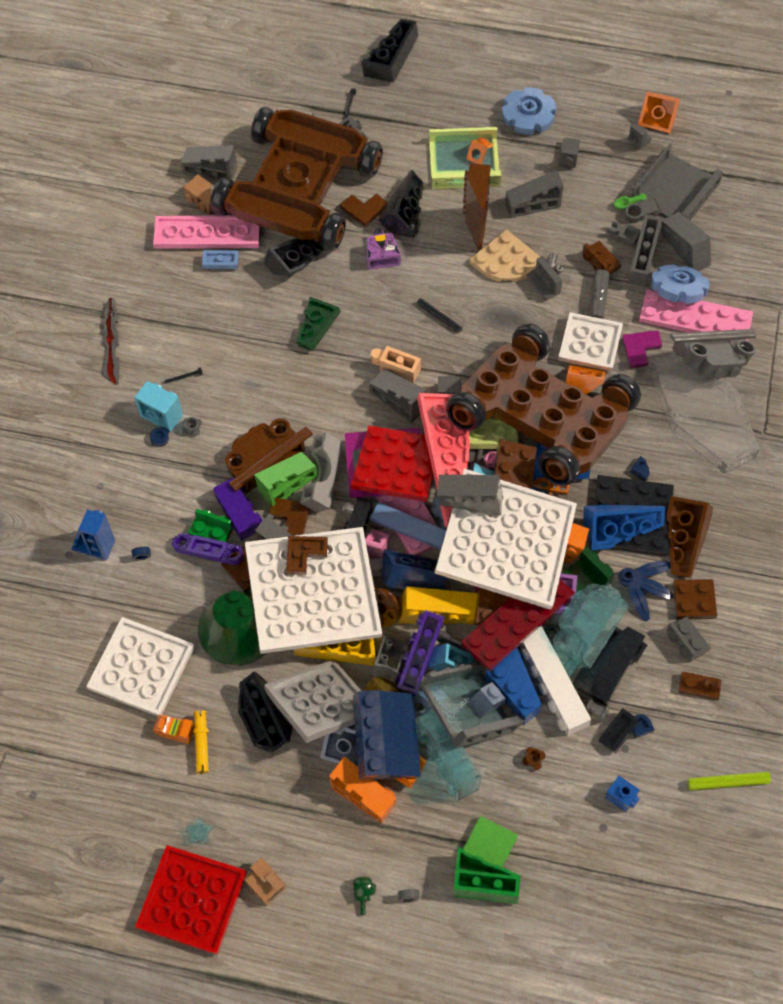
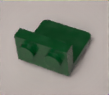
M587 546L580 553L579 560L561 573L577 575L575 599L581 605H586L609 586L614 575L612 568L608 564H604L599 559L598 554Z

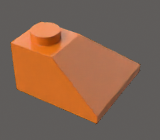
M647 91L638 125L671 133L681 99Z
M569 365L566 384L578 387L584 394H588L604 383L606 371Z

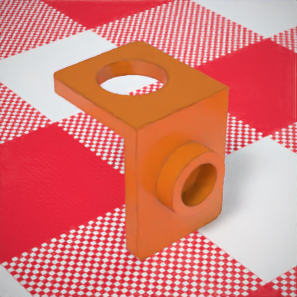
M482 137L472 140L466 159L476 164H482L487 149L493 147L494 144ZM474 149H478L481 152L479 159H475L472 156Z

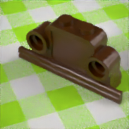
M283 418L273 420L270 426L265 423L253 426L248 433L235 439L232 444V451L225 457L228 473L234 478L229 482V485L235 492L243 487L245 493L248 494L257 487L254 474L300 452L303 453L305 451L304 441L310 438L313 433L306 426L296 433L290 427L289 422Z

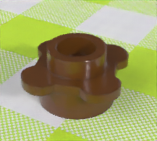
M528 747L526 749V756L522 759V764L524 766L529 765L534 770H540L542 768L541 762L545 759L546 754L536 748Z

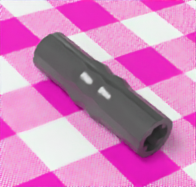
M597 270L595 272L590 300L589 316L604 319L610 274L606 270Z

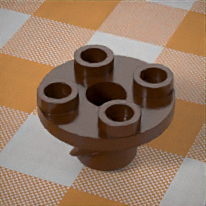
M375 588L381 627L390 626L400 616L398 597L386 589Z

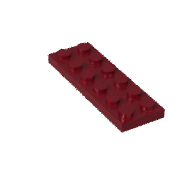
M559 579L551 609L511 597L461 641V646L491 672L574 596L575 592Z

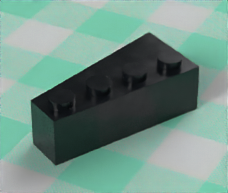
M401 18L389 31V35L386 38H382L379 42L380 45L376 49L371 50L370 56L361 61L364 77L394 83L419 36L416 21Z

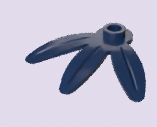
M650 562L636 570L624 568L618 574L619 582L623 586L628 587L632 603L644 621L650 619V612L646 597L641 589L660 598H673L672 593L665 586L657 581L645 578L669 570L671 564L668 562ZM625 575H630L632 577L626 578Z

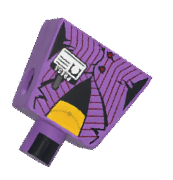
M381 228L375 229L373 236L367 237L368 270L400 266L401 253L393 234H384Z

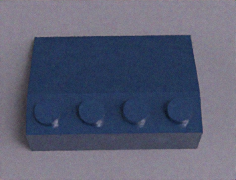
M380 690L358 691L353 696L359 780L421 777L414 694Z

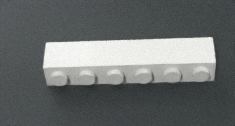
M540 626L520 645L522 648L521 654L525 661L528 660L532 676L534 678L537 677L542 695L547 696L551 712L556 713L559 728L569 736L589 727L591 718L542 626Z

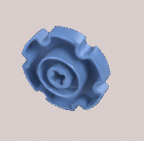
M531 87L524 88V91L514 90L504 99L502 118L508 127H514L515 132L533 135L534 131L544 132L553 124L556 104L550 95H543V90Z
M664 265L653 272L651 287L653 290L658 291L659 296L669 301L696 303L702 301L703 297L707 296L709 281L706 277L701 276V272L693 268Z

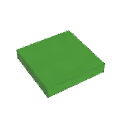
M480 816L463 849L465 852L479 856L493 865L497 864L503 867L518 835Z

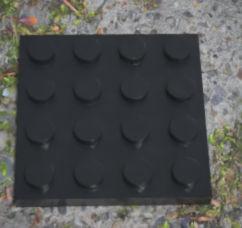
M598 475L594 505L665 507L664 526L646 534L636 535L627 542L622 541L610 549L667 556L669 547L667 510L670 498L673 496L674 485Z

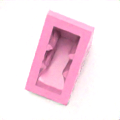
M376 529L371 530L365 539L368 557H383V551L387 549L391 533Z

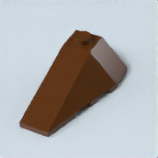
M674 496L670 498L667 521L672 575L692 578L712 517L713 507L708 502Z

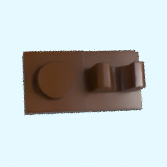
M682 671L678 693L719 700L722 680Z

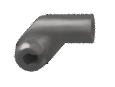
M551 252L547 262L559 276L563 272V267H559L560 265L556 264L558 255Z

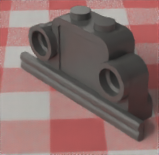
M753 329L670 333V337L674 342L672 349L675 354L681 357L689 368L698 369L705 378L738 376L742 367L748 364L756 352L755 345L746 340L756 338Z

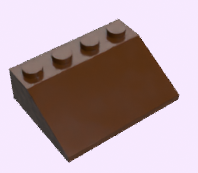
M470 163L469 170H465L463 214H466L465 222L478 251L483 248L488 213L491 165Z

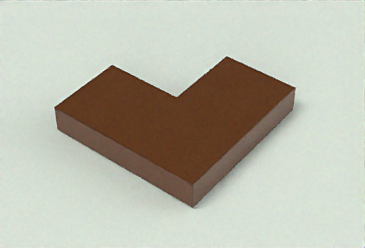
M375 194L364 204L354 195H350L340 204V208L366 227L381 214L388 202L378 194Z
M275 498V505H271L269 513L274 518L287 520L286 526L289 528L287 532L291 535H304L310 508L304 506L299 501Z
M288 536L286 575H307V557L327 558L328 537Z

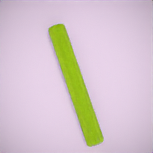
M769 772L689 778L688 788L689 790L769 784L771 782V775Z

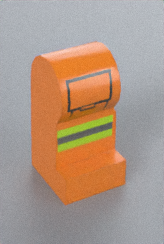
M158 715L153 732L168 739L190 744L194 723L188 719L181 720Z

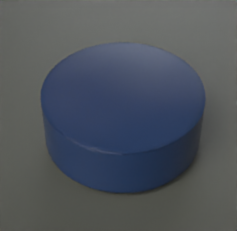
M155 428L150 433L151 443L156 447L165 446L169 441L168 432L164 428Z
M143 546L132 549V559L145 560L150 558V547Z

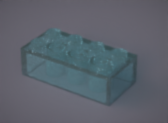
M431 710L418 717V725L416 726L418 731L417 738L421 744L424 743L428 749L426 753L430 761H435L438 766L436 771L439 777L446 780L448 784L446 788L450 796H455L457 801H460L480 790L481 776L464 747L455 748L435 711Z

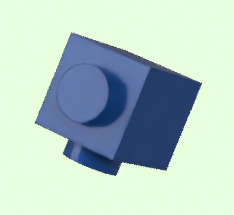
M618 775L607 791L605 798L626 812L629 807L634 808L640 798L637 795L640 789Z

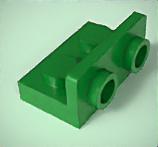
M206 509L195 510L196 517L188 531V535H196L223 542L228 541L233 530L232 522L228 517L214 515Z

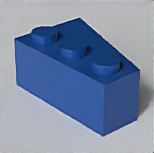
M516 648L491 672L486 671L485 680L488 684L493 682L505 697V704L516 716L521 715L525 725L540 713L541 702L518 648Z

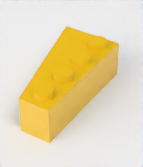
M406 587L399 598L400 616L397 624H416L420 612L424 614L425 610L444 616L442 624L474 625L478 593Z
M373 638L293 649L294 656L370 666H374L376 661Z

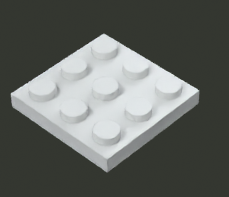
M570 312L558 361L612 372L623 323Z

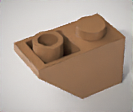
M196 175L184 186L185 198L189 203H194L202 212L212 215L213 212L210 208L211 185L200 175Z

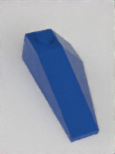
M639 505L584 506L583 527L589 529L587 541L590 550L610 549L615 547V544L622 541L627 542L636 535L646 534L664 526L665 507Z

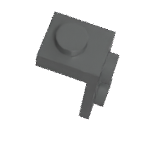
M563 138L559 166L576 168L580 145L579 139Z

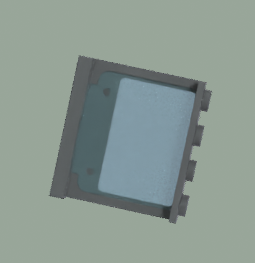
M475 661L470 665L461 664L452 669L447 667L438 672L433 670L427 673L425 679L420 683L421 689L455 748L513 733L524 723L521 715L508 718L502 707L479 718L467 703L481 688L488 685L481 673L485 667L479 661Z

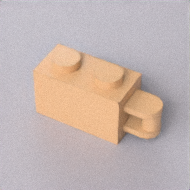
M388 346L385 351L377 348L371 351V362L380 366V372L386 369L412 383L415 382L421 370V358Z

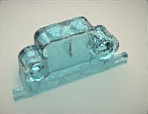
M589 584L585 590L577 591L573 595V599L568 607L564 609L559 619L561 631L555 634L553 644L558 652L564 653L569 658L563 666L569 677L572 676L577 667L591 668L630 605L624 599H621L622 595L616 588L612 590L607 585Z

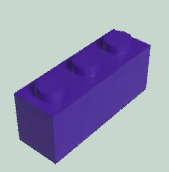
M232 478L214 487L213 491L215 498L226 516L231 520L234 530L242 541L256 534L255 530L262 523V519L258 512L254 513L252 510L253 504L250 498H245L243 495L245 493L243 487L235 492L229 485V482L234 479Z

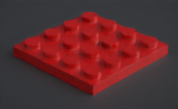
M368 425L352 479L351 489L427 502L434 474L425 435Z
M166 845L135 928L218 955L241 892L244 878L247 875V870Z

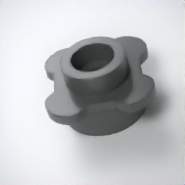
M195 417L185 418L182 433L185 435L188 433L199 435V427L202 421Z

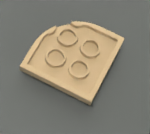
M506 229L470 258L469 264L491 280L497 282L512 280V282H517L527 278V274L535 269L536 260L540 256Z

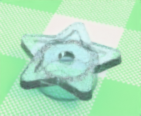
M198 818L195 825L186 827V830L191 834V844L195 842L207 844L209 842L208 835L213 829L212 825H205L203 820Z

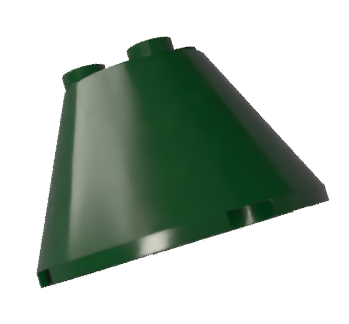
M232 590L215 598L203 610L198 623V636L204 651L212 659L225 665L243 666L259 660L266 654H260L252 593Z

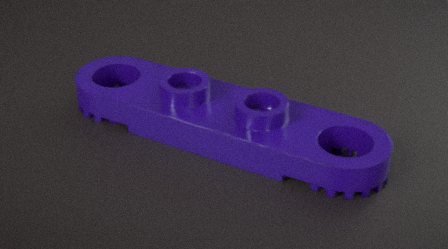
M179 533L172 540V546L178 553L230 565L239 564L244 559L242 548L235 544H228V542L196 535H187L186 533ZM180 541H187L182 547L178 545ZM233 552L239 553L238 556L236 555V558H231L229 556Z

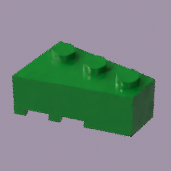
M458 847L453 897L518 904L521 875L497 864L493 865L483 860V858L471 855Z

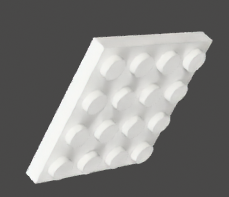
M122 617L86 687L90 691L155 716L162 715L195 645Z

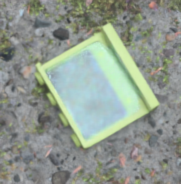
M497 127L429 130L432 189L464 188L465 170H469V164L474 163L467 160L466 157L471 141L479 137L486 138L490 143L494 144L493 147L487 149L482 164L491 165L490 187H500L501 170H499ZM474 149L472 156L475 159H479L481 152L478 149Z

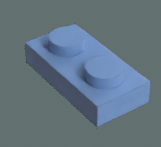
M203 250V269H238V251Z

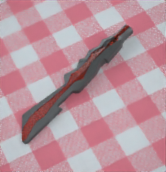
M108 298V306L104 313L106 318L103 322L105 327L103 332L106 335L103 344L107 346L102 374L117 385L119 384V357L115 358L116 347L119 346L116 328L118 317L115 299Z

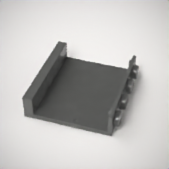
M669 144L666 149L663 148L658 159L652 161L649 170L643 172L640 181L634 183L631 189L633 191L632 197L640 193H645L647 198L656 196L662 208L660 215L667 218L680 212L691 221L720 184L723 171L717 169L713 175H710L670 154L672 144Z

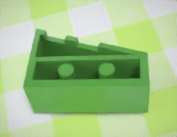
M302 452L254 474L259 494L270 506L275 505V498H289L318 476L316 466Z

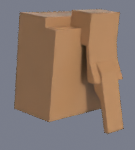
M262 857L250 867L252 872L244 878V882L266 906L286 889L285 883Z

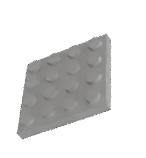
M335 660L264 685L266 694L306 743L355 724L353 696L361 690Z

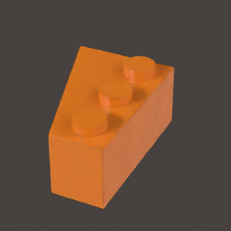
M345 756L329 776L332 790L381 824L396 805L394 792L388 788H383L375 779L359 780L358 767Z

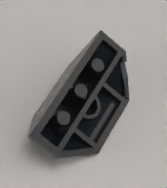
M254 671L239 682L238 713L253 745L276 753L290 742L293 726L266 694L264 685L268 682Z

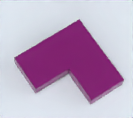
M658 330L624 334L622 336L629 368L648 366L646 351L662 348Z

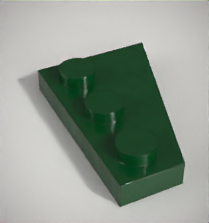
M309 296V305L305 310V318L300 327L297 344L300 347L314 351L341 310L340 307Z

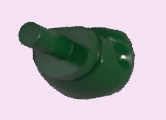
M362 876L353 880L355 901H360V915H366L365 901H370V896L375 894L376 884L372 883L370 877Z

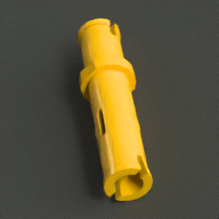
M199 710L193 712L197 774H201L202 768L203 774L209 773L207 748L209 729L206 723L207 712L201 710L200 715Z

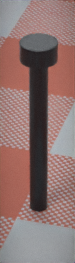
M351 88L349 92L351 95L344 117L345 119L349 115L353 96L357 92L355 88Z
M200 367L196 371L166 379L165 383L196 374L202 375L203 372Z

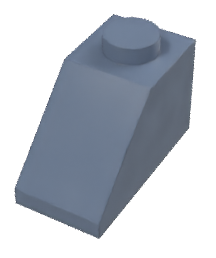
M492 682L481 688L467 703L479 718H482L504 705L506 699Z

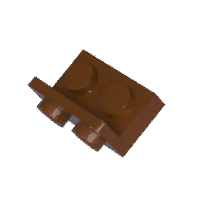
M600 240L591 246L588 243L583 245V258L589 261L595 271L606 270L611 274L621 268V263Z

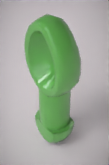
M640 193L631 198L626 196L620 197L614 202V208L625 210L628 205L647 199V195Z

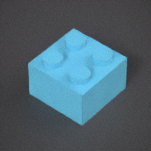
M147 381L134 397L140 416L170 433L183 417L178 396L172 391L164 390L157 383L153 384Z

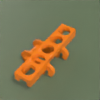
M545 477L536 478V481H533L535 482V485H532L533 487L550 491L549 495L551 496L552 493L568 495L569 485L559 486L551 483ZM546 482L548 486L542 487L540 484ZM559 487L567 488V489H566L565 491H562V490H560Z

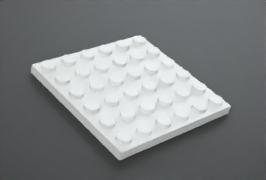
M465 468L462 475H484ZM500 480L503 492L502 515L452 508L435 574L551 609L557 591L577 503Z
M363 527L297 535L328 537L327 558L307 557V575H286L288 537L245 542L260 654L382 637Z

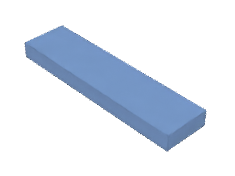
M378 502L370 517L372 522L441 550L446 533V530L380 502Z

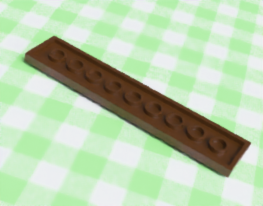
M500 439L497 445L494 475H499L500 480L532 489L537 448ZM479 587L474 625L479 626L511 597Z

